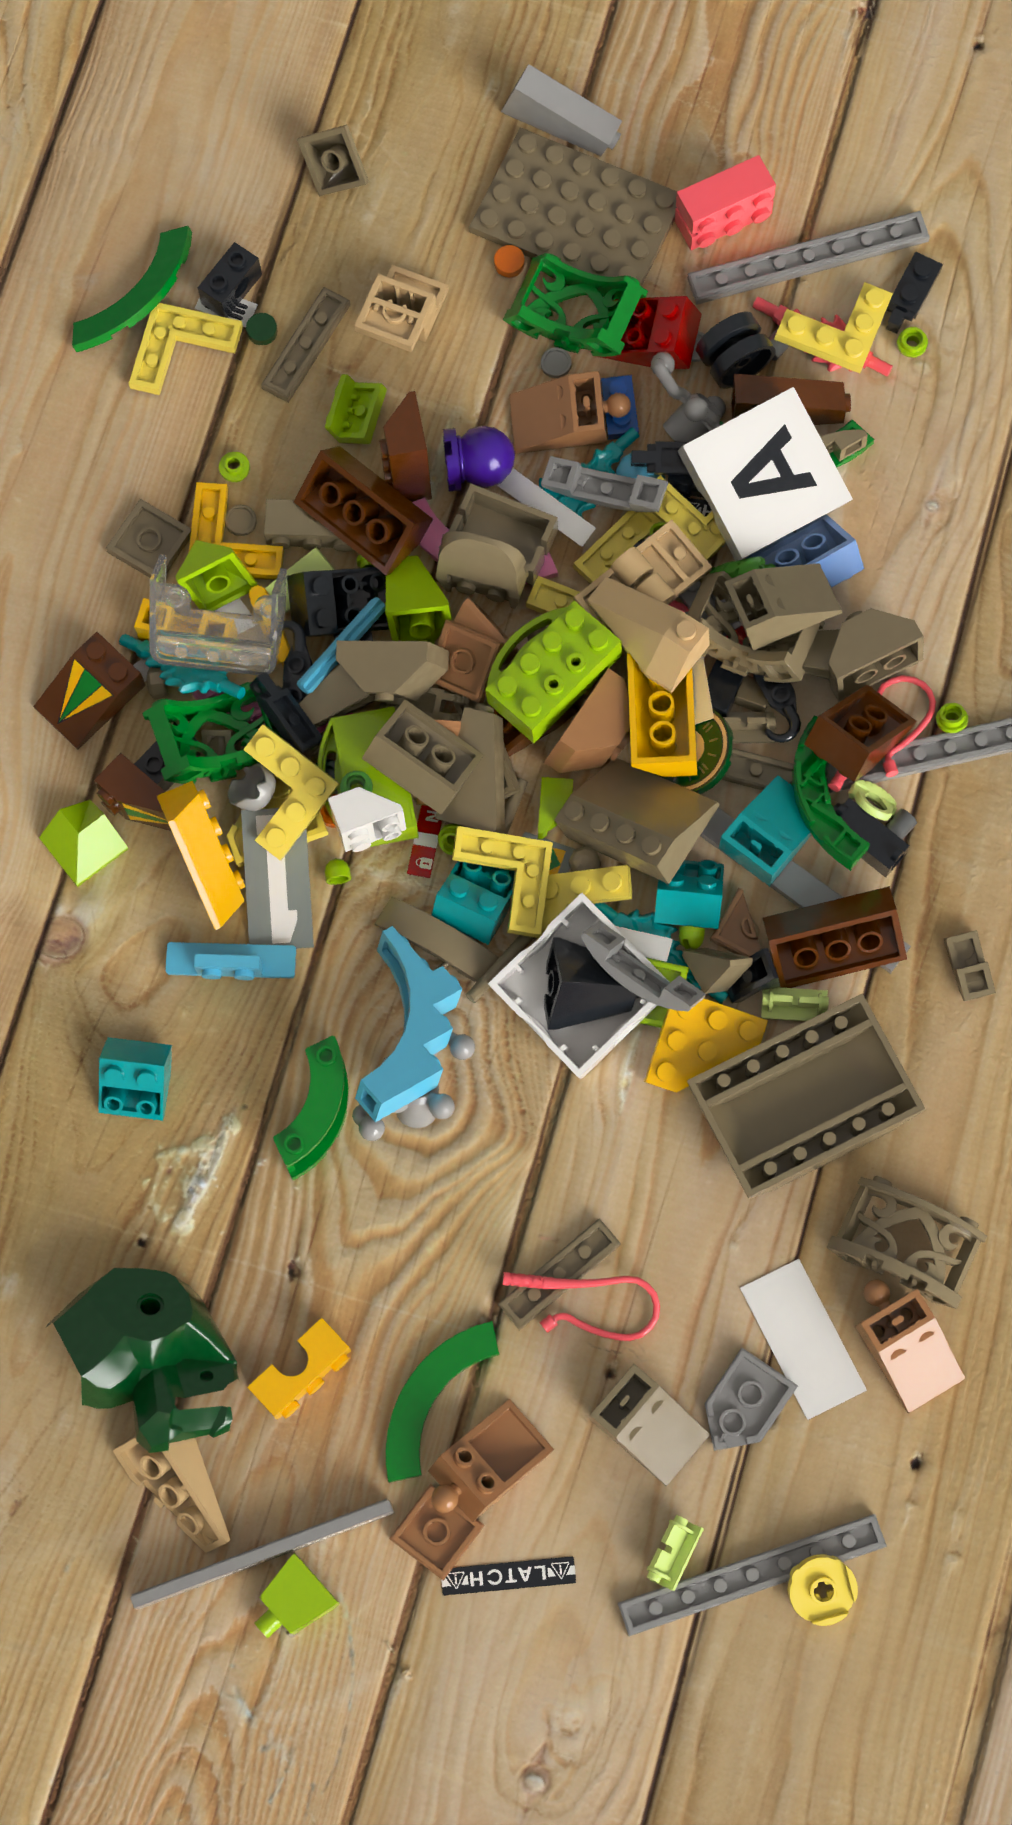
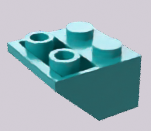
M684 860L669 884L658 880L654 923L719 929L724 864L716 863L712 860Z
M107 1037L99 1057L98 1113L163 1121L171 1077L172 1045Z

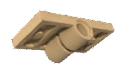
M671 519L639 546L631 547L613 562L610 569L574 596V600L605 626L587 603V599L605 577H609L669 605L712 570V566Z

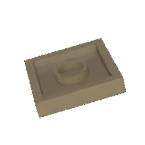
M140 499L107 545L106 550L107 553L160 583L189 541L191 528Z

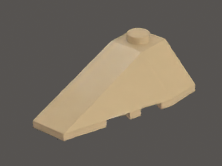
M605 577L587 599V603L605 626L621 640L622 647L637 662L643 674L671 693L710 646L708 627L683 611L609 577Z
M136 1435L112 1450L130 1479L138 1487L144 1484L156 1496L153 1501L160 1508L166 1506L177 1517V1525L205 1553L231 1540L195 1438L169 1443L168 1451L149 1453L136 1441Z

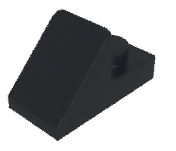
M763 948L750 956L753 958L752 965L727 990L731 1003L742 1002L761 990L780 987L779 977L768 948Z

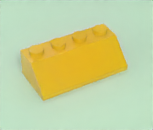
M627 653L631 766L663 777L696 776L697 756L692 668L671 693L647 678L639 669L637 662Z
M190 781L158 795L157 799L213 927L216 930L221 928L244 902L240 889L245 888V884L239 871L235 870L232 872L229 863L234 861L227 843L221 845L217 836L223 833L216 817L209 818L206 809L210 808L211 805L204 789L197 791L193 781Z

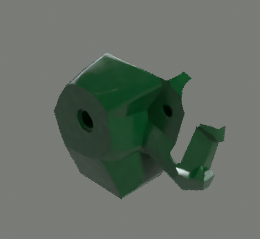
M113 1268L76 1296L47 1324L46 1327L51 1323L54 1324L81 1375L82 1405L96 1409H109L133 1401L136 1441L149 1453L168 1451L169 1443L210 1435L214 1438L230 1431L233 1419L231 1407L216 1406L179 1410L175 1406L176 1397L187 1398L222 1391L228 1384L239 1379L237 1361L203 1300L188 1284L164 1271L143 1268Z

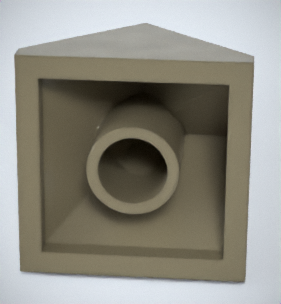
M348 125L302 136L297 139L319 196L369 183Z

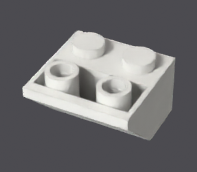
M357 787L328 798L332 818L346 852L353 850V852L363 851L369 848L374 841L382 838L384 841L392 840L402 834L401 831L407 830L404 812L400 804L363 788Z

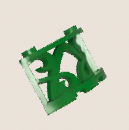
M544 253L532 258L531 266L511 308L506 311L503 321L532 338L538 339L539 335H542L545 338L554 340V347L562 348L569 352L578 354L581 348L592 350V356L607 357L620 355L625 346V343L621 341L639 299L645 298L648 293L645 288L640 286V282L634 277L626 275L608 277L591 274L563 263L559 257L550 253ZM540 271L556 279L555 282L549 283L543 277V283L548 292L546 294L534 285ZM530 292H532L537 299L526 307L525 303ZM587 295L594 303L598 314L581 319L573 327L568 326L565 313L558 303ZM549 308L559 316L556 321L548 319V317L553 316ZM593 325V329H585L586 327Z
M252 682L240 685L246 689L245 696L242 699H237L226 693L193 701L160 699L155 701L151 708L142 713L144 719L149 720L165 763V767L161 769L164 781L179 784L193 781L195 784L196 778L209 777L211 782L237 777L236 771L259 763L244 750L237 751L234 748L237 742L245 738L240 746L246 747L264 723L283 738L260 706L262 716L253 723H248L254 712V707L248 712L242 711L241 707L257 701L249 686ZM207 721L237 732L228 741L224 755L218 756L206 744L193 740L197 731ZM197 752H201L205 757H197Z
M330 1036L305 1049L310 1066V1087L307 1099L294 1121L273 1137L293 1181L314 1168L326 1156L327 1151L331 1148L336 1138L339 1137L345 1122L349 1083L345 1063L335 1036Z

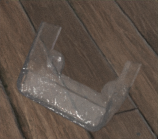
M160 554L150 577L149 650L152 658L164 665L258 676L265 672L267 674L272 673L278 661L285 618L287 569L280 568L272 595H264L256 600L253 607V615L191 608V596L186 588L178 584L166 583V555Z

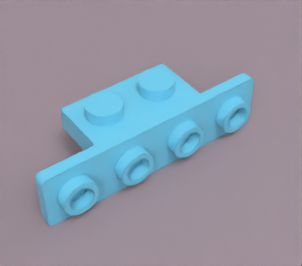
M169 942L167 944L165 971L168 975L202 976V978L213 980L221 979V976L234 977L238 980H253L254 977H295L296 947L293 945Z

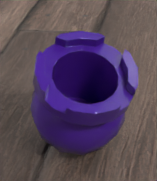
M481 425L469 429L462 437L460 435L456 436L455 428L443 429L449 492L461 491V483L465 481L481 488H489L501 484L511 473L515 462L513 443L497 428Z

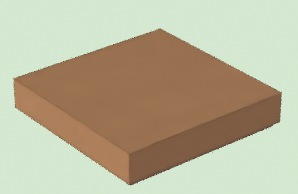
M445 620L437 646L449 651L448 671L435 684L475 702L483 703L486 697L485 688L487 687L492 665L504 643L452 620Z
M430 1484L389 1539L444 1581L485 1525L477 1519L472 1522L458 1505L452 1511L446 1513L436 1510L431 1502V1496L436 1487Z

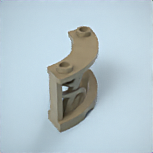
M725 571L707 574L700 579L701 586L687 615L709 628L710 646L702 654V657L709 654L723 662L721 668L745 677L750 672L763 675L764 681L789 683L801 681L805 673L802 668L818 629H823L825 622L822 621L801 630L797 637H793L796 634L794 633L753 651L751 645L747 647L739 644L737 633L730 625V623L740 621L724 583L732 578ZM712 594L716 597V599H715V608H716V610L713 608V606H712V605L710 604V602H709V599H710V597H711ZM704 610L709 616L705 620L701 618ZM794 647L790 654L788 648Z
M874 1176L873 1180L860 1177L858 1181L860 1187L837 1237H831L827 1248L846 1262L867 1268L883 1275L884 1271H888L892 1276L900 1277V1284L912 1290L918 1289L920 1294L932 1303L957 1309L962 1298L958 1292L980 1243H985L987 1235L977 1229L979 1224L967 1217L961 1216L959 1218L924 1199L892 1187L893 1184L882 1177ZM872 1196L881 1198L886 1202V1207L883 1209H878L873 1205V1215L878 1218L875 1222L864 1216ZM897 1204L907 1207V1209L896 1211ZM918 1219L929 1237L932 1251L920 1250L914 1252L907 1257L904 1263L896 1260L897 1244L892 1234L886 1228L900 1222ZM934 1220L944 1225V1227L940 1231L938 1230V1227L935 1224ZM861 1223L867 1228L852 1242L859 1224ZM952 1233L964 1238L956 1259L946 1256L944 1250H954L958 1246V1244H952L949 1240V1235ZM877 1234L888 1243V1249L884 1252L875 1249V1244L882 1241L880 1238L874 1237ZM918 1259L934 1260V1264L928 1261L925 1263L927 1265V1271L925 1272L920 1271L916 1266ZM945 1264L952 1266L944 1284Z

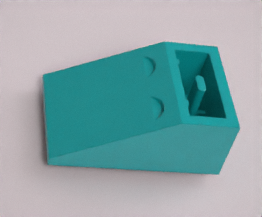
M777 775L737 816L720 838L719 849L769 887L812 836L799 813L793 786Z
M457 861L436 895L432 916L456 930L489 945L511 906L515 871Z

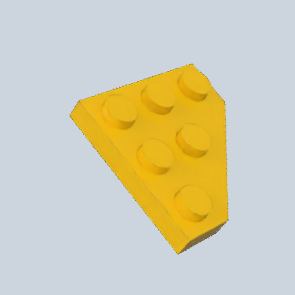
M705 998L688 1012L668 1009L644 1082L677 1093L689 1086L687 1080L761 1044L768 1020Z

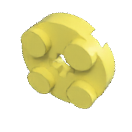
M827 1554L813 1555L802 1560L790 1571L787 1588L788 1597L796 1613L805 1620L819 1626H827L843 1620L849 1614L848 1610L852 1607L853 1601L855 1603L857 1599L858 1586L852 1571L838 1557ZM819 1582H824L826 1585L831 1584V1589L826 1591L827 1597L821 1598L818 1593L814 1594V1589L817 1588Z

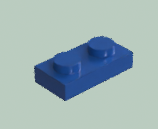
M632 375L601 378L603 401L608 400L614 393H623L631 402L630 411L624 417L616 418L609 413H605L608 440L619 439L631 427L639 434Z

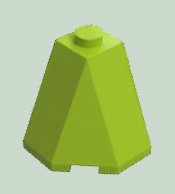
M417 555L407 556L390 575L386 576L385 613L392 641H428L435 644V640L441 634L445 620L453 621L449 601Z

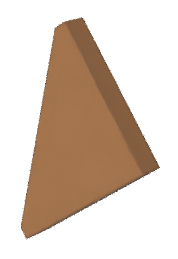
M738 888L719 921V929L714 930L710 941L734 954L750 957L760 951L761 948L744 897V891Z

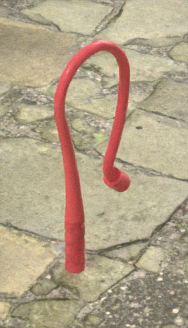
M900 675L892 677L883 682L877 690L882 695L885 689L892 684L908 682L921 687L929 699V711L918 727L885 755V762L882 765L887 777H893L898 774L895 760H892V756L913 741L924 730L935 713L936 700L932 690L924 681L912 676ZM837 770L828 787L835 792H839L847 777L841 775Z
M504 1272L503 1285L536 1289H575L626 1282L636 1283L643 1287L651 1296L653 1315L648 1325L639 1332L632 1334L610 1332L591 1326L570 1314L558 1313L553 1316L549 1314L539 1322L547 1333L558 1325L557 1321L566 1320L587 1332L604 1338L633 1341L642 1338L650 1332L659 1319L660 1303L657 1292L648 1282L639 1277L619 1276L601 1279H562Z

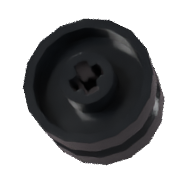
M740 312L722 320L704 334L697 343L695 351L705 366L711 367L710 374L722 389L733 387L734 374H758L770 363L775 355L776 349L766 334H760L762 328L751 312Z

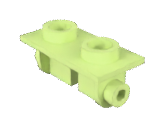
M781 987L762 990L761 1018L806 1022L828 1010V990Z
M678 1515L675 1516L674 1520L670 1519L668 1528L661 1542L666 1544L664 1550L657 1548L650 1565L647 1566L646 1570L649 1571L647 1578L656 1584L675 1591L704 1529Z

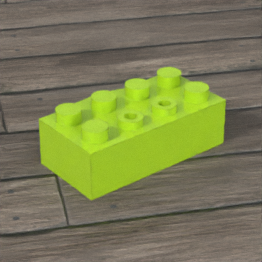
M575 600L568 607L544 613L516 631L498 653L488 677L487 687L485 688L487 702L532 743H535L622 656L621 640ZM549 625L544 631L531 638L518 651L511 664L503 672L500 671L507 656L517 644L536 630Z
M394 706L331 718L323 734L319 749L318 767L325 772L328 754H336L335 780L341 783L342 778L351 771H362L371 778L373 784L372 793L402 806L407 830L401 831L402 834L395 839L384 841L382 838L374 841L370 847L419 838L411 793L362 759L376 734L395 712ZM356 783L351 786V789L357 787L363 788V786L359 783ZM340 785L337 788L338 794L341 793ZM327 801V802L325 803V807H326V810H327V812H328L330 818L332 819V821H333V823H334V820H333L332 814H331V810H330V806H329V802Z

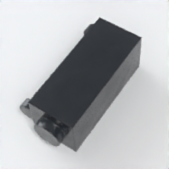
M848 798L843 804L838 802L833 807L836 814L841 816L847 825L861 838L870 843L862 859L886 878L907 854L910 845L875 817L865 812L851 798Z

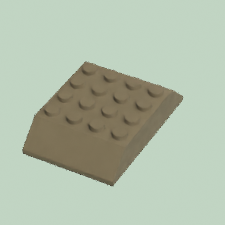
M863 993L687 1080L695 1099L748 1199L776 1190L895 1130L926 1109Z

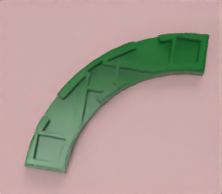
M189 226L161 232L157 252L140 281L124 297L107 309L73 323L72 346L76 352L93 348L113 339L112 334L120 331L127 325L131 328L160 303L178 279L176 274L188 258L192 241V231Z
M814 715L799 740L792 770L794 797L799 813L815 840L837 862L851 871L866 853L870 843L861 838L847 825L841 816L836 814L831 804L832 800L825 778L827 761L817 757L810 748L804 745L818 718Z
M492 1321L471 1327L443 1342L417 1366L405 1383L392 1411L387 1432L386 1469L389 1483L422 1476L420 1445L424 1423L435 1400L445 1386L459 1373L472 1365L499 1355Z

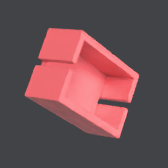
M757 155L677 192L675 223L691 251L698 247H708L722 236H732L738 233L744 226L753 222L756 224L761 223L772 214L776 184L761 157Z

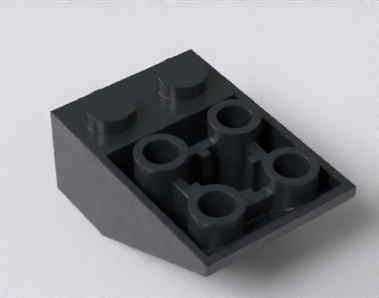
M376 567L308 571L287 576L291 620L296 621L302 626L306 638L340 634L371 599L378 597L382 602H386V575ZM385 612L370 627L371 631L389 630Z

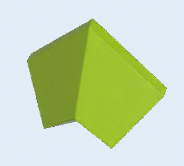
M199 540L194 542L175 576L177 582L203 614H209L248 594L251 587L258 585L232 548Z
M91 800L59 809L39 837L77 887L129 849L106 815Z

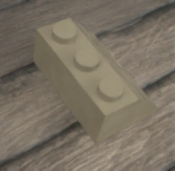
M404 700L376 734L362 759L436 812L442 814L484 755L413 704Z

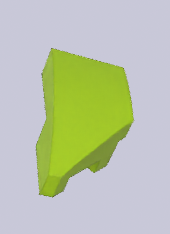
M542 777L538 839L547 837V832L558 825L554 819L573 793L574 779Z

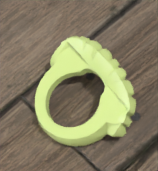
M857 780L851 785L848 792L849 798H855L856 803L865 812L884 821L889 820L895 815L897 811L896 801L884 789L864 780ZM868 800L873 801L880 809L873 806Z

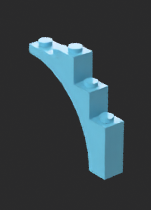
M393 926L382 931L377 952L390 968L399 987L404 1008V1031L392 1054L380 1067L361 1079L355 1097L375 1122L437 1088L443 1068L437 1057L433 1054L447 1047L453 1030L449 1020L443 1014L456 1008L463 989L456 977L450 975L443 966L432 971L427 961L413 950L408 940L401 936Z

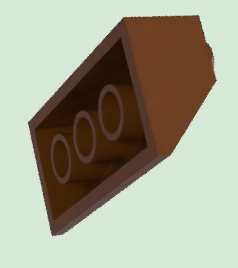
M411 391L408 392L383 426L385 439H379L385 482L408 500L414 502L422 498L431 500L432 493L427 447L416 392Z
M341 446L320 450L293 501L386 576L390 575L420 544L433 521L432 517Z
M890 886L763 917L781 988H793L907 960L897 908Z

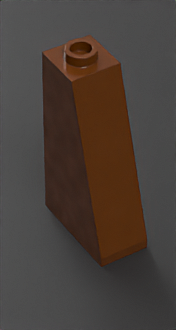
M734 374L731 394L732 419L794 387L814 425L844 424L846 412H851L850 393H845L844 382Z

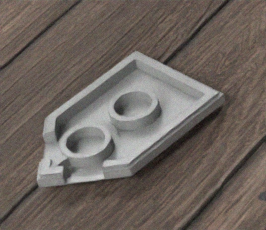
M744 1348L740 1349L705 1402L714 1451L761 1442L798 1387L797 1384Z

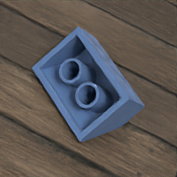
M827 514L797 529L796 533L791 532L746 557L761 556L765 559V564L769 565L770 563L776 567L820 563L831 588L864 569L856 540Z

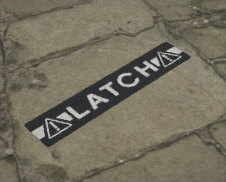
M574 1557L455 1567L444 1581L441 1580L442 1593L446 1596L576 1583Z

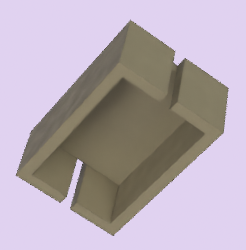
M470 483L459 507L460 514H456L449 532H469L493 538L515 547L523 554L526 560L524 568L529 569L526 583L534 586L545 561L544 555H548L557 535L558 517Z

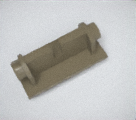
M730 712L728 717H723L733 732V743H775L765 734V729L767 728L775 733L776 716H774V712Z

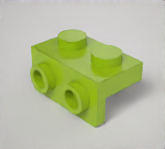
M342 374L335 389L330 412L326 417L325 429L339 443L370 444L387 388L382 383L355 382L348 374Z

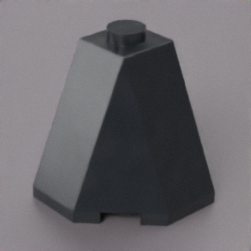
M553 937L546 963V974L549 975L548 994L544 996V1011L548 1030H557L632 1011L635 998L640 997L611 977L595 960L587 947L559 937Z

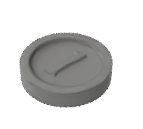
M557 347L548 349L541 357L542 371L551 378L565 376L571 369L569 353Z

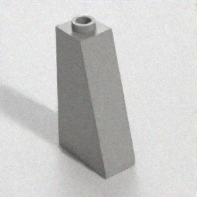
M529 64L501 110L505 115L599 156H602L607 148L613 150L621 136V133L617 132L622 120Z

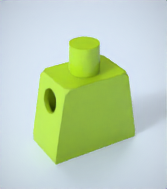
M294 1553L259 1597L269 1610L255 1621L254 1624L267 1638L282 1625L290 1634L294 1635L336 1608L340 1603L298 1555Z

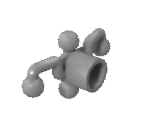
M666 352L657 353L651 360L653 373L656 374L668 394L673 399L680 400L683 403L663 424L668 435L675 442H691L721 426L719 424L720 418L723 417L726 411L723 399L718 396L707 398L700 393L691 394L685 388L679 387L671 376L675 368L673 357Z
M454 1032L451 1033L448 1045H450L449 1048L453 1057L459 1060L470 1058L475 1051L473 1039L465 1034L457 1035ZM438 1085L437 1088L393 1113H396L397 1118L406 1126L422 1128L431 1124L435 1118H449L455 1110V1104L451 1096L439 1094ZM358 1105L353 1110L352 1117L359 1126L361 1136L368 1141L380 1139L385 1131L382 1119L375 1122L361 1105Z

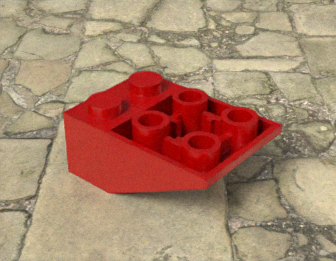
M687 296L641 298L622 336L621 341L625 343L621 354L600 358L651 367L653 356L660 352H666L675 361L674 369H690L702 313Z

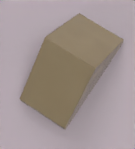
M709 948L683 950V958L705 994L727 991L752 965L753 961L752 957Z

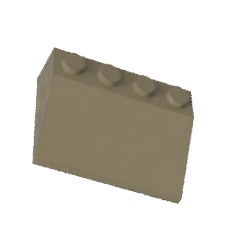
M616 758L615 761H610L575 790L554 820L567 838L669 884L720 804L715 800L653 773L634 768L630 763Z

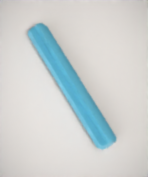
M378 597L371 599L297 681V686L305 694L312 693L338 664L336 661L337 640L359 641L385 612V603Z

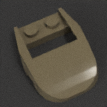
M450 531L443 534L441 539L436 579L447 592H451L452 587H456L459 592L472 595L475 592L486 595L488 599L495 602L509 601L510 607L515 609L522 595L529 575V569L524 568L526 560L523 554L505 542L469 532Z

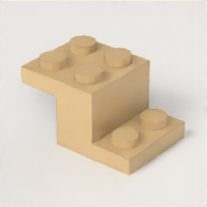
M391 265L387 276L377 275L354 325L355 332L412 352L417 340L426 342L449 291L448 285Z

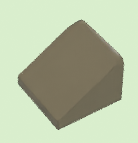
M749 675L744 677L736 694L734 704L755 712H765L768 702L755 678Z

